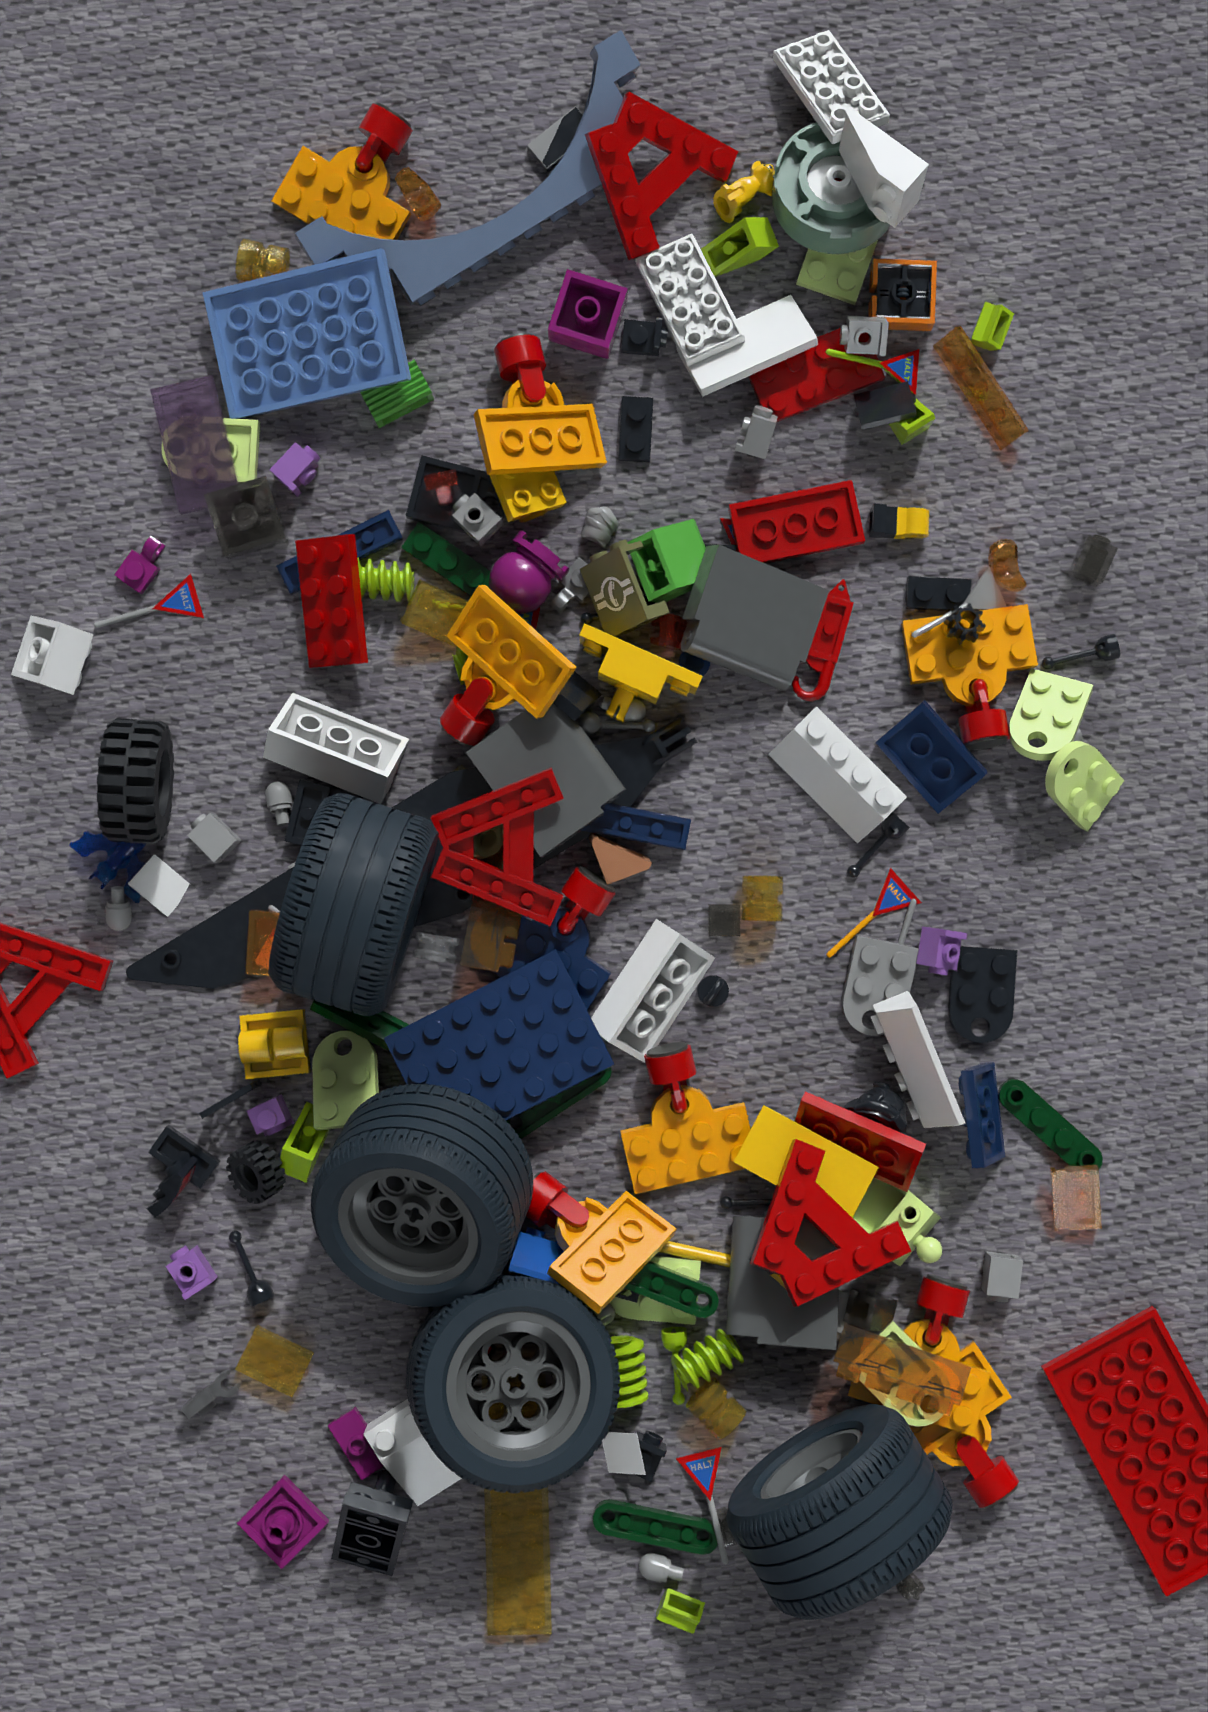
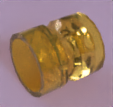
M243 239L236 258L235 273L237 280L246 282L287 272L290 266L289 248L272 244L265 248L262 242Z
M742 876V894L747 897L742 902L741 920L782 921L783 904L778 901V897L783 895V877Z
M712 1377L711 1382L708 1383L706 1381L689 1398L686 1408L695 1418L700 1420L706 1419L705 1428L716 1440H721L739 1425L745 1417L746 1409L734 1397L726 1398L728 1392L725 1390V1387L715 1377Z

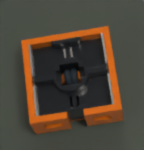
M874 258L870 266L869 293H874V295H872L869 302L868 317H885L889 323L888 330L931 331L935 324L937 261Z

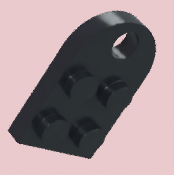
M421 455L406 512L407 519L467 534L454 521L452 515L456 511L453 509V506L465 494L470 498L474 493L483 501L490 498L497 500L499 509L495 514L502 520L505 513L490 475H487V472ZM473 510L469 514V518L477 520L480 518L481 513Z
M960 946L957 970H951L948 1015L952 1027L963 1038L976 1043H988L1000 1038L1010 1027L1014 1011L1018 950ZM977 1018H984L988 1023V1030L982 1036H976L971 1030V1024Z

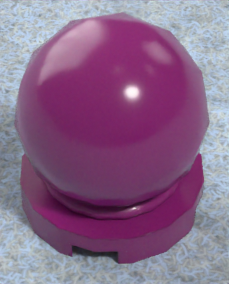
M519 531L512 540L516 546V551L505 553L495 562L489 577L490 590L518 614H526L537 610L546 602L551 592V579L556 578L562 581L570 571L565 565L560 568L557 564L561 559L537 539L532 544L525 540L527 534L524 531Z

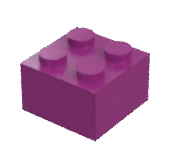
M567 269L548 326L549 341L609 359L627 303L628 288Z

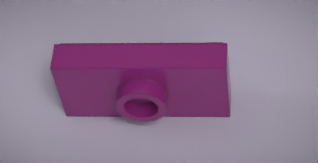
M355 1406L330 1422L328 1428L360 1479L363 1480L384 1465L380 1462L364 1436L367 1423Z

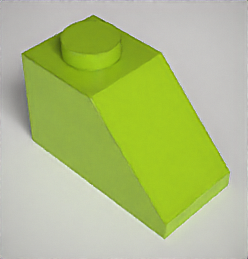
M745 217L701 248V251L714 277L762 259L778 248L779 244L768 217Z
M306 1102L282 1148L280 1155L282 1164L279 1165L280 1168L285 1169L286 1175L305 1183L317 1162L330 1130L314 1129L313 1104Z

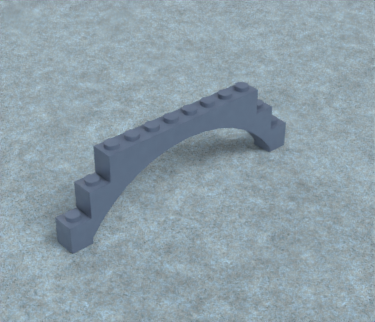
M621 30L616 32L591 50L590 56L594 61L591 85L584 113L576 133L562 159L551 174L529 196L512 209L481 226L458 234L434 239L405 241L379 239L352 233L327 224L323 216L295 233L296 240L311 264L315 265L339 259L342 255L347 257L380 248L384 249L389 272H391L410 305L418 302L422 306L436 297L434 291L444 285L446 289H449L463 280L460 275L471 268L473 273L489 264L487 257L495 252L502 256L516 247L513 241L522 235L527 240L543 230L540 226L541 223L549 218L554 223L569 213L567 207L577 202L579 206H582L595 197L593 191L602 186L585 134L614 123L623 101V97L615 84L622 88L636 78L634 73L640 67V63Z

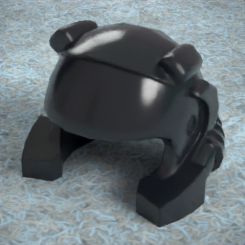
M873 1082V1089L865 1092L859 1098L848 1102L843 1107L906 1134V1107L901 1097L892 1091L887 1083Z

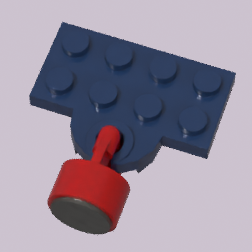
M576 867L561 890L569 898V901L565 907L558 908L551 926L534 919L531 920L524 915L502 907L495 923L499 927L498 948L496 949L497 927L494 929L491 941L494 919L470 957H473L474 960L500 977H503L556 949L586 1009H588L612 972L585 955L590 944V931L585 918L589 912L601 917L616 894L615 888L611 884L607 885L603 878L584 867Z

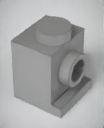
M847 316L846 325H841L840 345H844L846 353L886 356L889 323L885 317ZM866 332L870 334L867 342L858 341L861 333Z
M755 406L752 417L744 418L740 436H744L745 439L738 438L735 451L765 459L778 416L772 415L773 411L771 409Z
M476 493L470 498L465 494L453 506V509L456 511L452 515L454 521L480 547L503 526L502 519ZM473 510L481 513L480 518L477 520H471L469 514Z

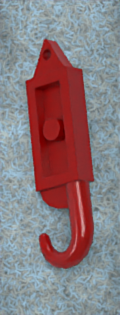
M842 579L828 593L806 659L808 666L820 673L816 688L813 691H804L800 687L799 677L796 675L792 681L793 691L804 701L812 702L821 699L830 687L854 602L850 601L845 579ZM842 586L844 590L840 591L838 587Z

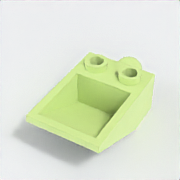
M873 1178L853 1219L868 1233L898 1221L911 1251L913 1252L916 1248L920 1260L925 1263H934L942 1255L940 1242L933 1237H925L941 1217L909 1190L905 1192ZM915 1209V1218L907 1219V1216L909 1214L911 1215V1213L913 1212L912 1210ZM909 1252L893 1260L892 1262L901 1266L912 1252Z

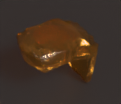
M410 167L403 168L397 173L395 181L416 217L422 222L434 217L438 210L441 209V202L431 187Z
M1000 539L989 547L988 565L997 585L1011 592L1021 591L1027 585L1018 567V547L1011 539Z

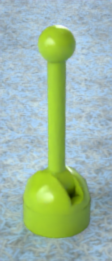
M667 1327L661 1330L662 1343L666 1350L672 1352V1355L677 1354L679 1356L678 1352L683 1350L687 1342L685 1327ZM673 1369L675 1393L672 1400L676 1405H681L685 1401V1396L681 1393V1382Z

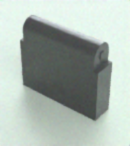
M722 545L706 546L682 618L688 622L682 637L681 650L784 691L791 685L799 663L806 662L829 590Z
M552 703L546 714L538 719L527 710H524L466 752L493 791L552 767L564 799L534 811V849L541 858H544L604 815L601 808L613 802L626 790L577 720L574 721L554 703Z
M747 1215L733 1216L726 1334L746 1338L747 1336L758 1337L757 1344L836 1350L839 1287L798 1307H794L787 1290L762 1268L750 1264L749 1258L754 1253L765 1218ZM803 1216L794 1244L811 1261L837 1249Z

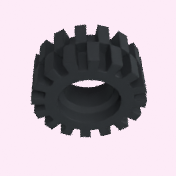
M258 1140L255 1142L251 1141L231 1153L230 1157L227 1158L229 1165L226 1166V1171L231 1172L228 1175L229 1181L233 1180L235 1183L233 1188L235 1190L239 1189V1196L242 1198L247 1196V1202L252 1203L254 1201V1204L262 1203L283 1189V1184L286 1182V1178L283 1177L285 1169L279 1167L282 1164L281 1159L276 1160L274 1156L277 1153L274 1150L268 1151L269 1145L266 1143L262 1145L261 1141Z

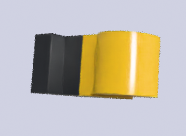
M876 503L870 509L869 537L927 538L929 535L928 509L890 507L887 504Z

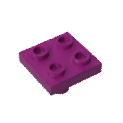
M284 1474L239 1519L237 1524L283 1569L327 1525L329 1519Z

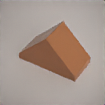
M591 832L589 835L590 843L607 885L650 868L652 862L649 857Z

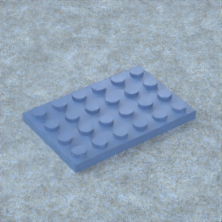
M380 248L202 292L231 419H244L411 380L384 249Z

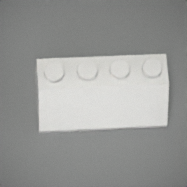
M292 693L268 729L263 758L381 804L391 787L409 739Z
M817 706L768 754L856 843H859L907 798Z
M656 919L591 1017L600 1036L645 1063L644 1055L647 1054L648 1050L659 1045L715 957Z
M906 991L872 1005L876 1015L871 1016L877 1034L884 1032L888 1042L882 1045L889 1063L896 1061L900 1071L894 1074L901 1092L908 1090L911 1101L906 1102L913 1121L920 1119L924 1128L964 1124V1118L919 1008L910 993Z

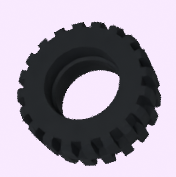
M117 718L108 723L107 729L104 730L103 741H101L100 757L98 759L97 814L100 820L99 826L100 830H102V835L111 842L155 844L163 840L166 835L172 808L174 753L169 726L162 721Z

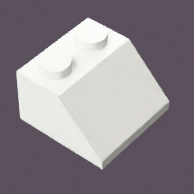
M31 615L11 675L74 695L75 689L79 686L82 679L81 671L85 659L89 656L92 649L91 641L93 634L61 622Z

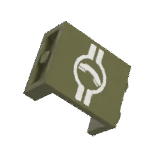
M625 539L609 546L610 552L602 551L590 556V563L580 568L604 632L614 637L632 632L670 613L665 601L649 606L646 604L627 556L643 547L641 541L628 544Z

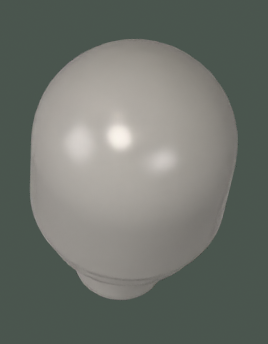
M605 696L601 708L608 710L612 698ZM633 698L624 722H641L644 719L646 708L642 701ZM618 706V708H617V710H616V712H615V714H614V717L617 716V714H618V712H619V709H620V706Z
M280 781L272 782L265 791L267 808L270 810V813L275 814L277 826H285L289 824L288 811L292 810L291 805H293L291 792L285 783Z
M122 886L111 887V900L107 901L105 906L106 923L115 931L127 929L132 921L131 905L129 900L124 899V887Z
M647 1553L639 1562V1571L648 1580L659 1583L661 1581L666 1583L667 1578L677 1581L682 1580L684 1568L671 1565V1559H667L666 1556Z

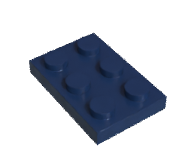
M925 700L875 742L937 814L988 773Z
M994 1062L980 1063L962 1070L958 1081L959 1091L961 1095H964L965 1108L963 1109L962 1116L969 1138L966 1143L967 1157L971 1159L972 1168H985L1006 1157Z

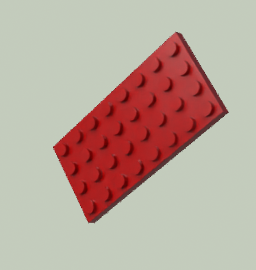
M1150 1306L1043 1364L1041 1368L1162 1593L1167 1597L1208 1574V1404L1156 1308Z

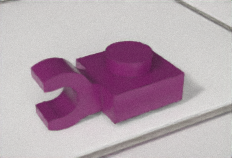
M150 536L143 545L141 554L131 550L114 575L138 593L143 594L160 571V568L153 563L163 551L165 545Z

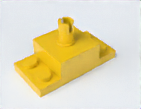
M585 623L579 634L580 644L584 647L583 651L598 658L602 654L605 655L598 671V679L617 688L605 714L613 718L618 706H620L616 716L618 721L624 722L634 696L656 705L666 682L671 684L670 690L687 697L690 692L695 695L703 677Z

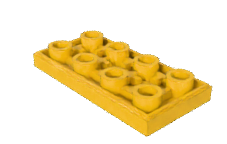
M763 1105L734 1163L777 1186L792 1140L798 1139L825 1150L815 1182L853 1218L879 1167Z

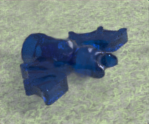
M85 831L79 840L69 844L82 857H87L96 851H106V860L101 861L97 865V869L89 876V879L91 880L93 877L98 878L103 883L100 887L103 890L111 880L115 879L120 869L126 868L128 877L124 886V893L135 903L141 901L142 895L128 885V883L147 863L139 860L137 854L146 846V843L111 842L102 833L93 834Z

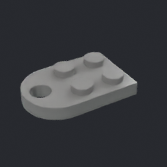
M856 935L842 995V1010L846 1020L853 1028L871 1036L884 1034V1032L877 1034L875 1027H865L862 1023V1017L865 1012L874 1010L872 1005L906 991L910 993L919 948Z

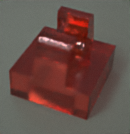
M456 469L424 476L426 491L436 489L439 504L452 502L450 486L458 485Z
M666 614L652 621V626L660 627V634L657 638H650V643L671 650H681V641L687 621L683 620V617L674 614Z

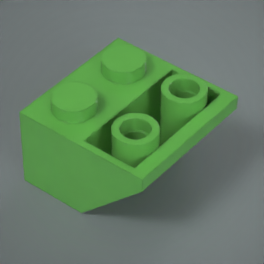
M695 519L653 529L628 542L630 544L641 541L643 544L642 548L630 555L648 602H668L692 590L706 549Z

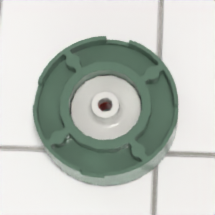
M816 122L795 133L783 146L778 156L772 188V205L775 216L781 227L792 239L811 250L827 254H846L864 249L882 237L890 227V224L880 221L869 210L839 152L840 142L831 144Z

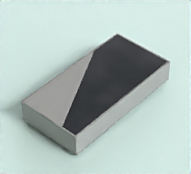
M576 106L527 145L528 150L546 172H549L560 162L576 133L583 116Z

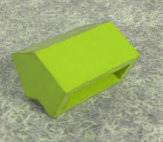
M985 302L969 343L988 351L1001 350L1014 313L1002 304L993 305Z
M667 1588L656 1611V1619L694 1634L697 1625L700 1623L705 1602Z

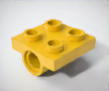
M554 471L490 475L508 522L518 519L519 522H527L544 515L550 510L561 508L567 503Z
M305 1009L239 1016L241 1032L238 1037V1047L241 1062L244 1064L245 1079L311 1072Z

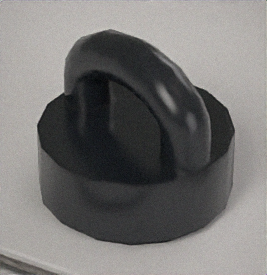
M709 975L699 982L697 994L703 1004L709 1007H717L727 1000L729 987L723 978L717 975Z

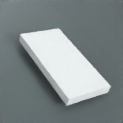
M829 30L773 51L774 62L831 144L841 141L846 112L850 108L876 127L889 123L890 114Z
M689 234L635 259L640 274L687 367L745 341V335L693 234Z
M789 295L736 319L745 335L744 342L688 367L678 348L677 352L703 397L817 346L818 339L793 297Z

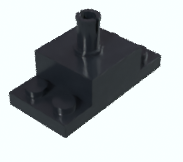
M379 1471L374 1488L351 1482L342 1503L331 1559L393 1576L414 1500L393 1494L397 1481L389 1471Z

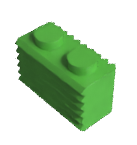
M415 359L408 363L411 380L360 392L378 428L434 400L432 391Z

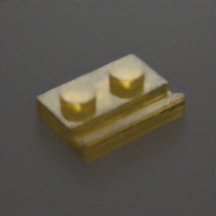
M419 579L400 622L456 647L446 635L468 601Z
M257 1325L235 1370L287 1396L293 1397L314 1352Z

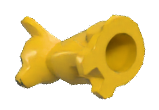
M756 161L751 166V176L740 178L729 186L724 184L721 186V189L716 191L713 197L714 207L724 222L732 223L735 217L742 212V207L750 202L757 192L772 196L775 174L773 165L761 164L760 161Z

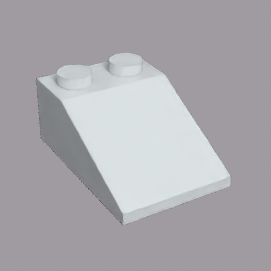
M850 108L846 112L839 152L869 210L874 213L877 219L887 222L895 228L918 203L929 164Z
M407 1399L367 1424L364 1436L380 1462L410 1498L414 1500L416 1505L419 1506L462 1478L448 1469L434 1454L413 1419L414 1417L409 1407L410 1402Z

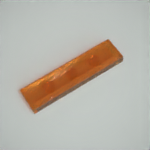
M961 326L955 327L933 345L1000 450H1004L1029 432Z

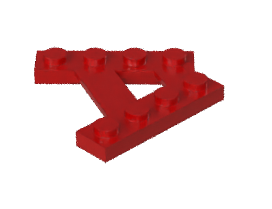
M630 91L625 94L614 123L585 134L628 260L660 248L650 216L696 170L716 180L725 182L739 152ZM641 140H644L668 154L638 184L628 153Z
M552 767L432 815L431 820L439 833V839L443 848L431 878L551 926L563 895L533 883L534 811L564 799ZM500 824H503V870L474 858V835Z
M0 922V975L12 962L39 970L37 975L11 1004L0 984V1066L7 1079L39 1064L25 1035L72 982L98 991H103L114 960Z
M798 1139L792 1140L750 1262L752 1265L780 1275L794 1307H798L912 1252L898 1221L868 1233L815 1181L825 1150ZM803 1216L837 1249L811 1261L794 1244Z

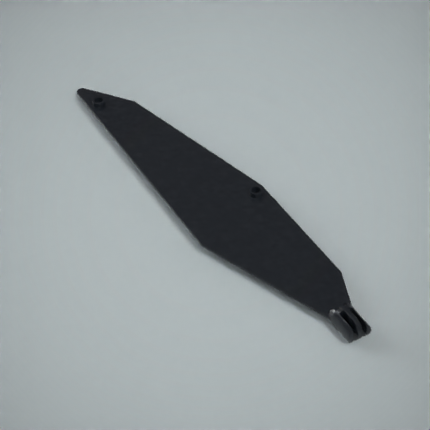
M682 715L648 736L595 745L626 788L610 804L631 807L665 762L698 743L694 737L669 753L665 749L691 732L689 727L684 728L663 742L659 739V736L671 731L685 721ZM477 767L446 774L392 808L394 811L397 809L413 814V817L417 815L432 822V815L493 790ZM581 830L544 858H541L534 849L533 869L588 837L591 832ZM439 837L428 883L414 927L462 913L483 900V898L470 894L467 899H461L458 896V888L431 878L443 848ZM503 849L500 853L480 861L503 870ZM294 867L133 963L126 969L127 977L136 981L214 989L269 972L268 968L255 961L274 927L276 928L278 917L270 912L268 907L273 905L279 911L281 910ZM169 953L176 955L177 962L175 964L168 962L167 956Z

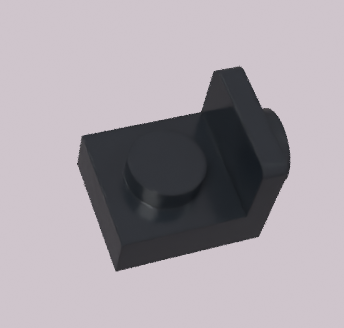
M656 317V322L624 319L621 353L659 357L660 347L666 348L668 328H662V318Z
M637 1431L646 1475H634L651 1482L661 1458L665 1457L667 1452L666 1444L662 1442L663 1438L652 1431H645V1434Z

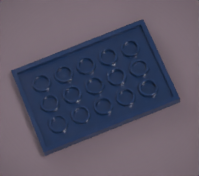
M556 949L384 1038L406 1084H433L461 1091L485 1103L506 1121L615 1065Z

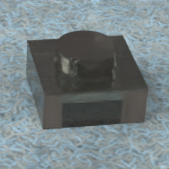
M708 904V936H740V904Z

